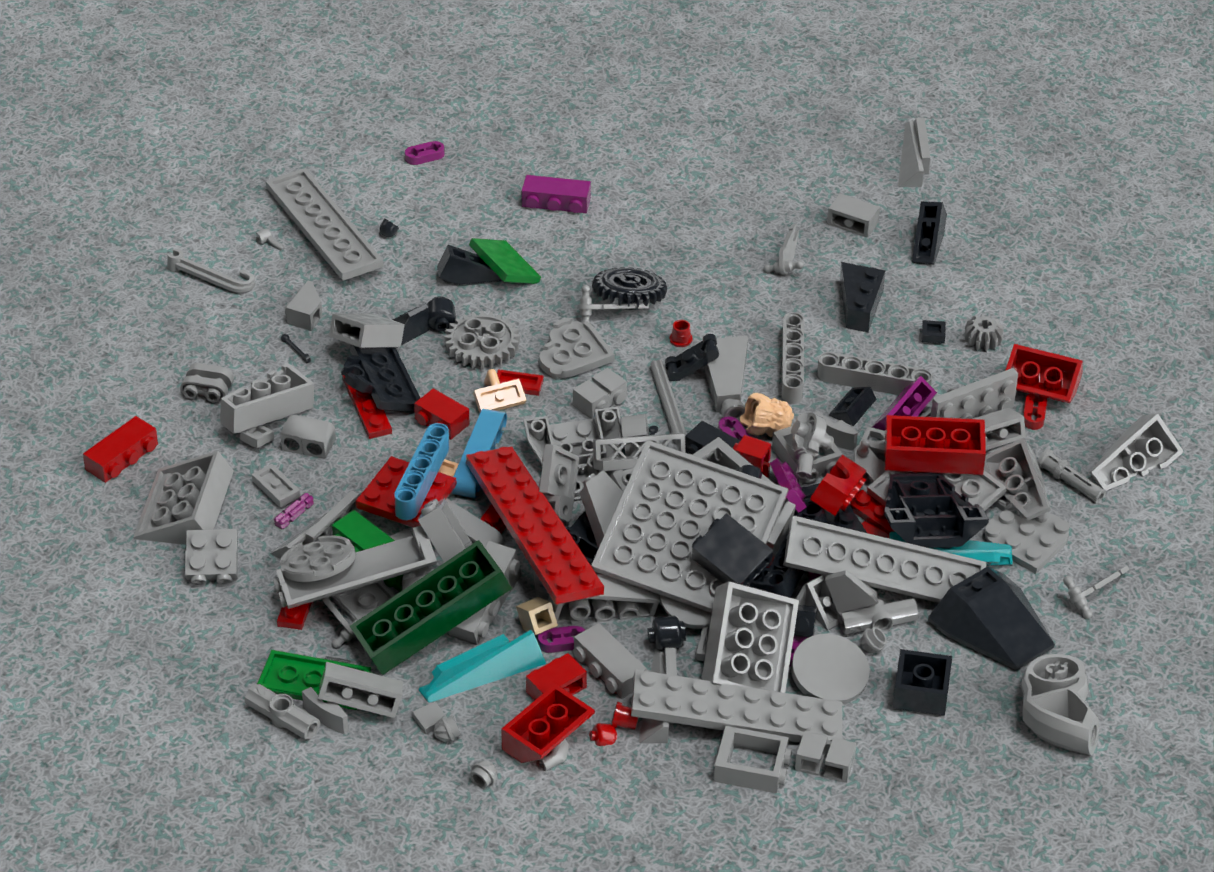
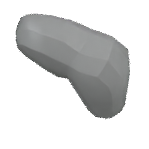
M1048 654L1037 657L1030 662L1024 671L1021 681L1023 721L1040 739L1060 748L1092 756L1098 743L1099 719L1085 702L1089 693L1084 663L1078 658L1063 654Z

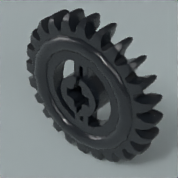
M615 267L599 272L592 281L593 292L597 293V297H602L603 300H607L609 297L610 303H613L615 298H618L619 306L624 302L629 307L630 303L636 302V306L639 307L640 300H643V304L648 306L649 300L652 304H655L656 301L661 302L667 293V285L662 277L657 276L655 273H650L648 270L643 271L640 268L620 267L618 269Z

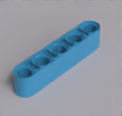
M484 408L481 410L454 474L457 485L451 492L452 494L477 498L475 494L480 491L481 486L466 464V455L497 449L495 445L500 442L504 432L502 428L506 427L507 423L506 412Z
M435 423L426 429L395 491V514L399 519L410 520L416 517L449 451V429L444 424Z

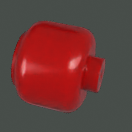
M597 723L589 732L590 741H595L597 746L612 745L617 740V731L612 724Z

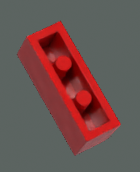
M137 416L133 417L83 453L85 470L105 483L111 478L117 477L122 470L129 465L135 464L140 457L156 448L158 445L156 428Z

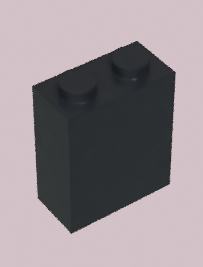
M727 513L721 519H715L710 525L709 531L704 536L700 535L692 544V559L723 584L733 582L748 587L772 562L773 549Z

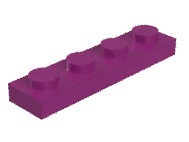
M776 458L770 462L780 486L788 488L786 498L796 505L795 509L798 512H801L807 507L803 500L806 495L801 490L802 487L797 482L798 479L790 465L786 461L782 464Z

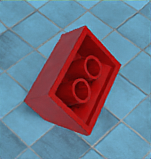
M1014 344L1006 370L1014 368L1017 371V391L1070 404L1077 393L1082 377L1083 360Z
M554 684L501 728L502 750L521 763L540 760L595 714V710L557 684Z

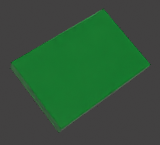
M471 238L469 246L503 282L530 284L540 282L541 276L506 240Z

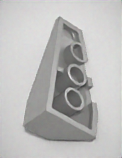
M1021 438L986 455L984 470L1007 487L1004 496L1028 521L1051 510L1036 456L1025 438Z

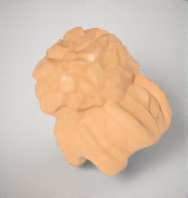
M752 393L745 403V413L740 416V423L748 427L746 431L749 434L763 435L767 433L769 437H773V432L791 426L794 413H792V408L785 401L775 398L770 399L761 393Z

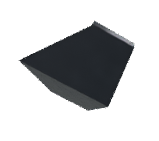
M426 303L392 319L405 324L401 346L429 331V314Z

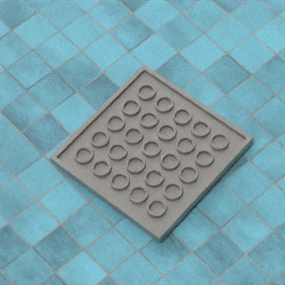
M647 440L591 567L600 574L712 613L716 587L723 583L692 559L693 542L700 535L704 536L709 531V527L715 519H721L727 513L767 545L787 497L788 488Z

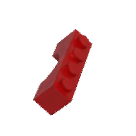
M842 454L830 473H827L810 500L834 516L840 509L845 511L866 482L863 476L867 470Z

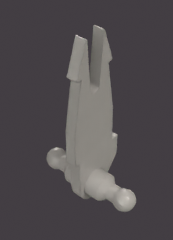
M792 224L789 228L783 247L779 251V262H775L774 265H765L763 268L765 273L776 272L786 275L788 272H792L793 269H802L804 267V263L800 260L793 262L799 237V230L795 231L797 224Z
M588 285L582 286V297L580 298V304H578L582 323L584 321L590 323L589 317L592 315V309L649 308V304L645 306L643 303H640L639 307L636 306V303H630L629 307L627 303H621L620 306L618 303L592 304V298L589 296L590 287Z
M863 439L861 444L854 450V462L867 470L865 474L873 483L887 470H885V463L882 459H878L869 448L870 441Z
M1128 566L1119 569L1084 591H1081L1079 586H1075L1071 576H1065L1063 583L1069 589L1070 603H1074L1076 608L1082 611L1085 619H1090L1092 611L1087 607L1088 601L1085 596L1129 570Z
M328 597L323 598L324 603L345 627L341 631L340 636L332 641V646L338 649L345 641L349 642L353 638L357 639L350 625L358 620H354L349 624Z

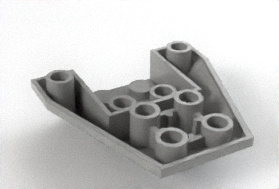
M618 406L595 409L593 419L551 425H549L547 416L523 420L528 444L542 466L545 444H554L579 456L574 501L581 500L580 492L584 487L583 481L593 473L597 475L601 472V470L594 469L593 440L622 437L621 416ZM608 444L600 445L601 459L608 458L614 451ZM610 470L605 472L610 477V475L617 470Z

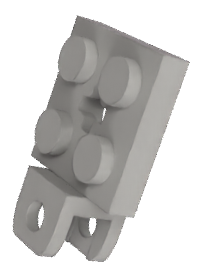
M545 444L539 492L544 494L560 520L569 522L574 504L579 456L554 444Z

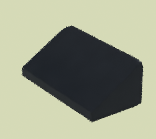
M869 386L851 388L830 412L829 416L854 426L877 400L872 388Z

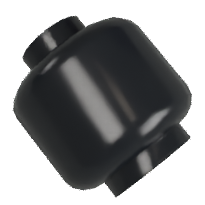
M438 296L427 303L428 324L430 328L445 331L449 329L450 323L455 324V306L451 300Z
M676 616L655 618L652 622V628H647L649 643H654L657 650H665V647L678 649L681 647L682 642L686 641L684 622L679 621Z

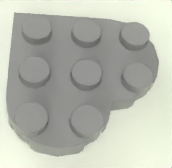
M573 318L561 319L553 324V329L549 333V342L543 346V351L539 355L541 369L555 380L572 377L615 361V354L595 328L587 321L582 323L573 321Z
M1006 510L989 520V523L985 526V538L990 543L1010 545L1012 547V560L1037 574L1064 548L1068 542L1070 525L1067 521L1048 512L1028 521L1026 518L1016 516L1011 511Z

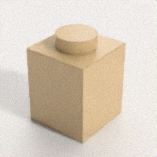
M537 597L516 606L522 628L525 631L532 630L534 635L558 626L550 601Z

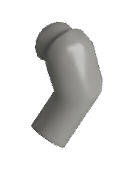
M564 739L551 750V754L539 760L540 766L545 771L566 761L569 749L567 740Z

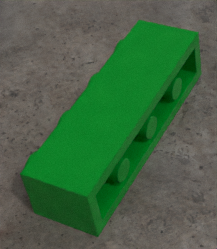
M355 510L332 524V535L349 539L355 548V552L395 541ZM403 575L383 580L388 587L393 586L399 592L402 591L401 581Z

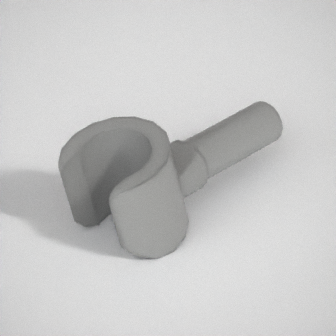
M266 228L256 232L259 236L256 237V240L260 244L268 242L280 251L285 248L272 238L269 229Z

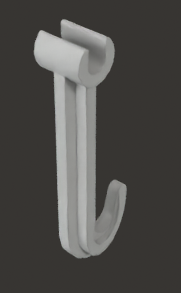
M173 249V255L167 254V269L171 272L182 270L236 293L248 292L255 286L254 275L246 270H240V276L248 281H238L183 257V251L180 249Z

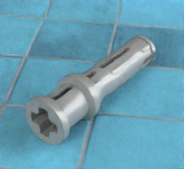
M1046 449L1037 461L1039 468H1045L1051 472L1055 479H1063L1095 503L1104 498L1106 490L1071 468L1069 461L1062 460L1054 455L1053 450Z

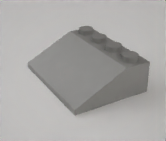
M219 451L158 469L133 536L134 539L186 545V530L214 529L234 472Z
M733 582L717 586L701 680L711 681V683L718 685H739L785 693L799 600Z

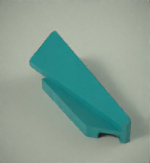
M896 532L889 533V539L905 542ZM969 540L961 547H952L950 549L930 548L987 562L986 566L1013 565L1012 547L1008 544Z
M532 630L527 631L511 642L502 634L437 665L431 672L434 676L433 680L418 690L427 702L430 703L546 664V661Z

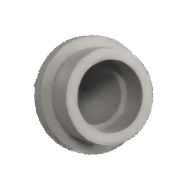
M878 627L867 628L860 638L861 646L869 653L880 652L887 643V638Z
M453 715L447 718L443 716L435 723L434 735L443 742L454 741V737L461 735Z
M481 761L472 767L470 779L473 783L485 789L488 785L495 783L497 769L492 762Z

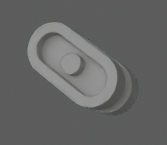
M194 363L189 367L180 390L189 399L197 398L209 400L210 402H221V398L227 395L228 389L234 381V375L228 368L222 366Z

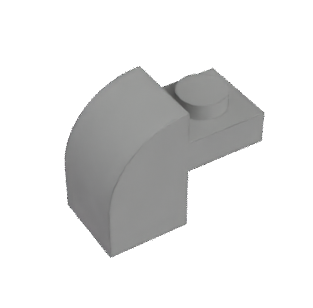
M646 414L621 417L623 437L649 436ZM626 443V457L631 456L636 448L631 443Z

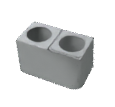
M290 415L281 431L282 450L298 454L304 453L308 456L326 459L336 440L335 426L332 423L298 415ZM287 438L296 440L300 448L298 450L287 448L285 446ZM307 444H318L322 448V454H311L306 448Z

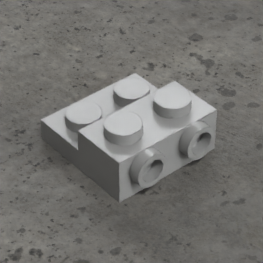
M237 529L186 530L185 576L187 581H191L193 584H204L206 580L230 583L232 579H238Z

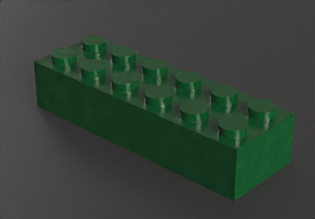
M478 540L350 625V628L383 676L510 591L512 587L500 567L480 540Z

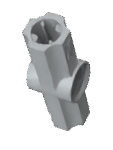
M878 599V604L839 613L840 628L845 635L865 631L867 628L871 629L873 627L888 631L895 624L918 620L919 613L915 599H906L885 604L883 600Z
M255 683L248 689L245 703L269 717L275 727L287 728L303 739L310 740L316 735L320 727V720L294 705L293 699L289 695H277L261 684L257 685Z

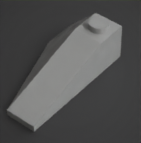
M1158 413L1142 415L1125 430L1089 473L1098 486L1107 491L1129 482L1133 476L1138 474L1145 476L1149 474L1148 470L1156 467L1162 469L1169 466L1184 451Z

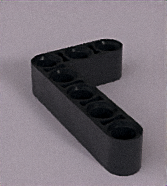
M812 500L806 502L807 507L797 515V517L828 524L824 508ZM788 534L770 567L765 568L751 582L749 587L789 598L792 596L804 570L783 566Z

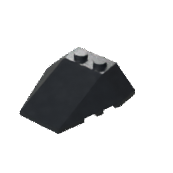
M939 473L890 474L884 515L890 527L906 543L926 548L940 547L950 549L952 547H961L989 523L983 508L978 504L972 505L968 502L969 497L964 493L958 494L955 491V486Z

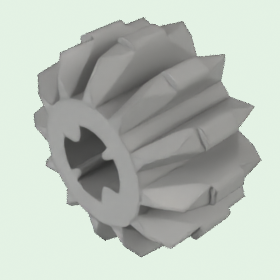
M982 314L980 317L972 316V319L967 321L965 325V341L969 343V347L976 346L977 351L980 348H984L987 352L989 347L995 350L997 345H1001L1003 340V325L999 323V319H992L991 315L988 317H984Z

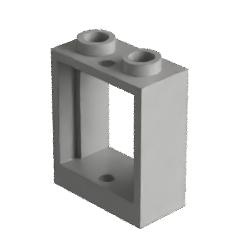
M791 426L773 432L772 449L782 463L786 461L790 465L795 475L798 460L794 458L795 454L792 450L793 435L791 434ZM834 442L827 451L821 448L826 456L813 461L811 478L808 480L798 479L797 482L799 484L814 482L816 479L825 477L827 473H830L838 459L842 456L841 451Z
M445 498L439 502L437 499H434L424 505L418 521L444 563L473 544Z
M725 726L715 762L714 782L777 793L779 785H785L787 769L784 768V765H790L792 749L788 748L789 737ZM734 747L777 754L773 771L730 763Z

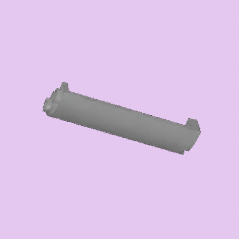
M422 526L413 528V536L356 552V558L348 568L329 578L311 582H296L285 578L280 568L276 570L277 578H274L273 581L282 607L287 606L290 609L436 565L437 560L430 539H427Z

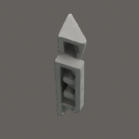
M916 118L914 121L905 123L898 187H922L923 174H929L931 157L925 118Z
M351 490L329 512L274 549L270 554L281 559L287 550L300 542L306 545L319 541L320 536H333L332 524L353 510L356 512L360 511V509L356 508V500L362 491Z
M665 647V650L662 651L655 648L651 672L677 676L676 648ZM643 718L639 743H668V723L673 722Z

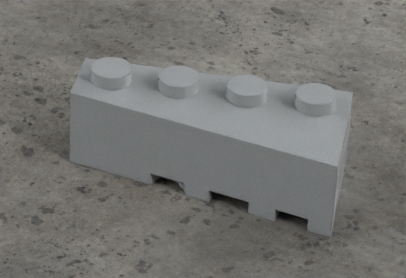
M286 363L281 366L280 371L273 370L267 373V378L262 381L256 379L251 382L250 387H241L222 397L220 423L235 434L312 409L314 404V383L290 364Z
M488 541L485 549L500 567L513 589L522 575L516 549ZM512 589L448 631L449 635L478 644L480 639L486 636L489 625Z
M597 574V576L604 585V595L561 604H555L550 595L548 601L552 604L558 624L556 627H559V623L563 622L579 625L582 624L581 620L597 619V622H606L619 616L620 620L651 617L655 615L660 602V597L657 593L603 574Z

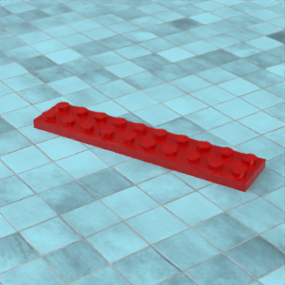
M500 447L499 449L479 451L466 455V464L554 603L561 604L604 595L603 583L544 494L539 492V486L513 447Z

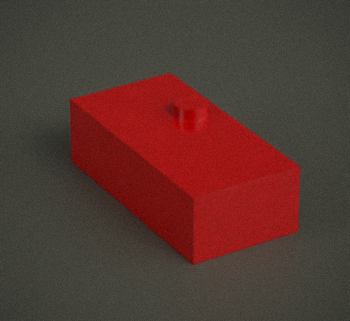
M886 416L885 470L983 475L986 457L985 420Z

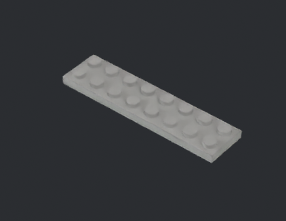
M306 168L266 181L268 191L342 281L383 267V259Z
M792 516L789 524L783 566L825 576L846 570L868 586L939 603L951 587L986 568L987 562Z
M635 669L631 716L724 730L725 726L789 737L788 741L801 742L804 731L828 736V740L831 741L833 738L842 739V702L739 685H718L707 680Z

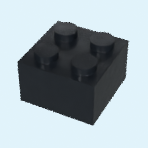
M900 649L892 709L945 716L952 656Z

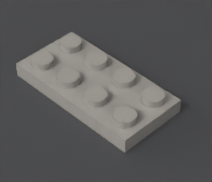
M1011 368L934 397L932 400L931 417L973 419L1009 407L1013 408L1018 380L1017 371Z

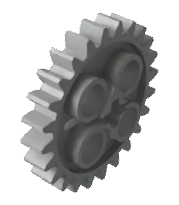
M481 311L480 315L472 312L471 317L463 314V320L456 318L455 324H449V329H446V335L444 336L446 351L449 352V357H455V362L462 360L463 366L471 363L472 368L480 365L481 369H484L487 364L490 368H493V363L501 366L502 360L509 362L510 356L515 357V351H519V329L515 328L514 322L509 323V318L502 320V314L494 317L493 312H490L488 315H485L484 311Z

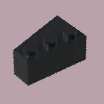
M841 262L840 286L847 329L869 333L884 291L886 270Z

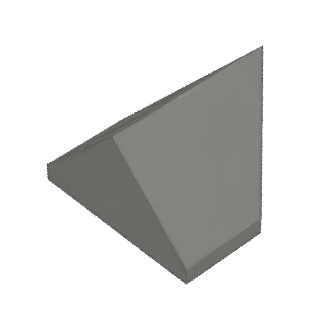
M845 570L826 575L825 581L838 613L879 603L877 591Z
M820 575L804 584L796 600H799L798 605L816 606L815 626L829 630L839 624V613L825 581L826 576Z

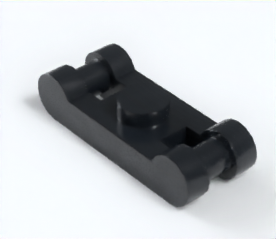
M706 334L703 336V341L676 357L670 356L665 359L669 382L680 381L719 357V350L716 346L717 338L714 334Z

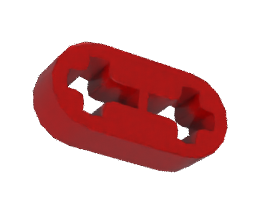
M1033 394L1026 396L1023 415L1026 428L1038 430L1043 427L1047 398ZM1034 402L1038 403V407L1033 406ZM1032 415L1037 416L1036 420H1032Z

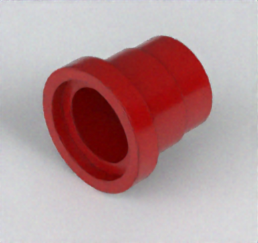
M677 320L673 323L669 339L672 345L687 347L692 343L693 337L688 321Z
M617 702L612 726L635 730L638 717L631 716V707L623 706L621 702Z

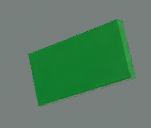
M271 650L257 685L261 684L277 695L286 694L292 699L303 701L302 691L310 687L313 688L317 695L319 694V686L326 662L371 673V667ZM338 704L341 708L357 710V708Z

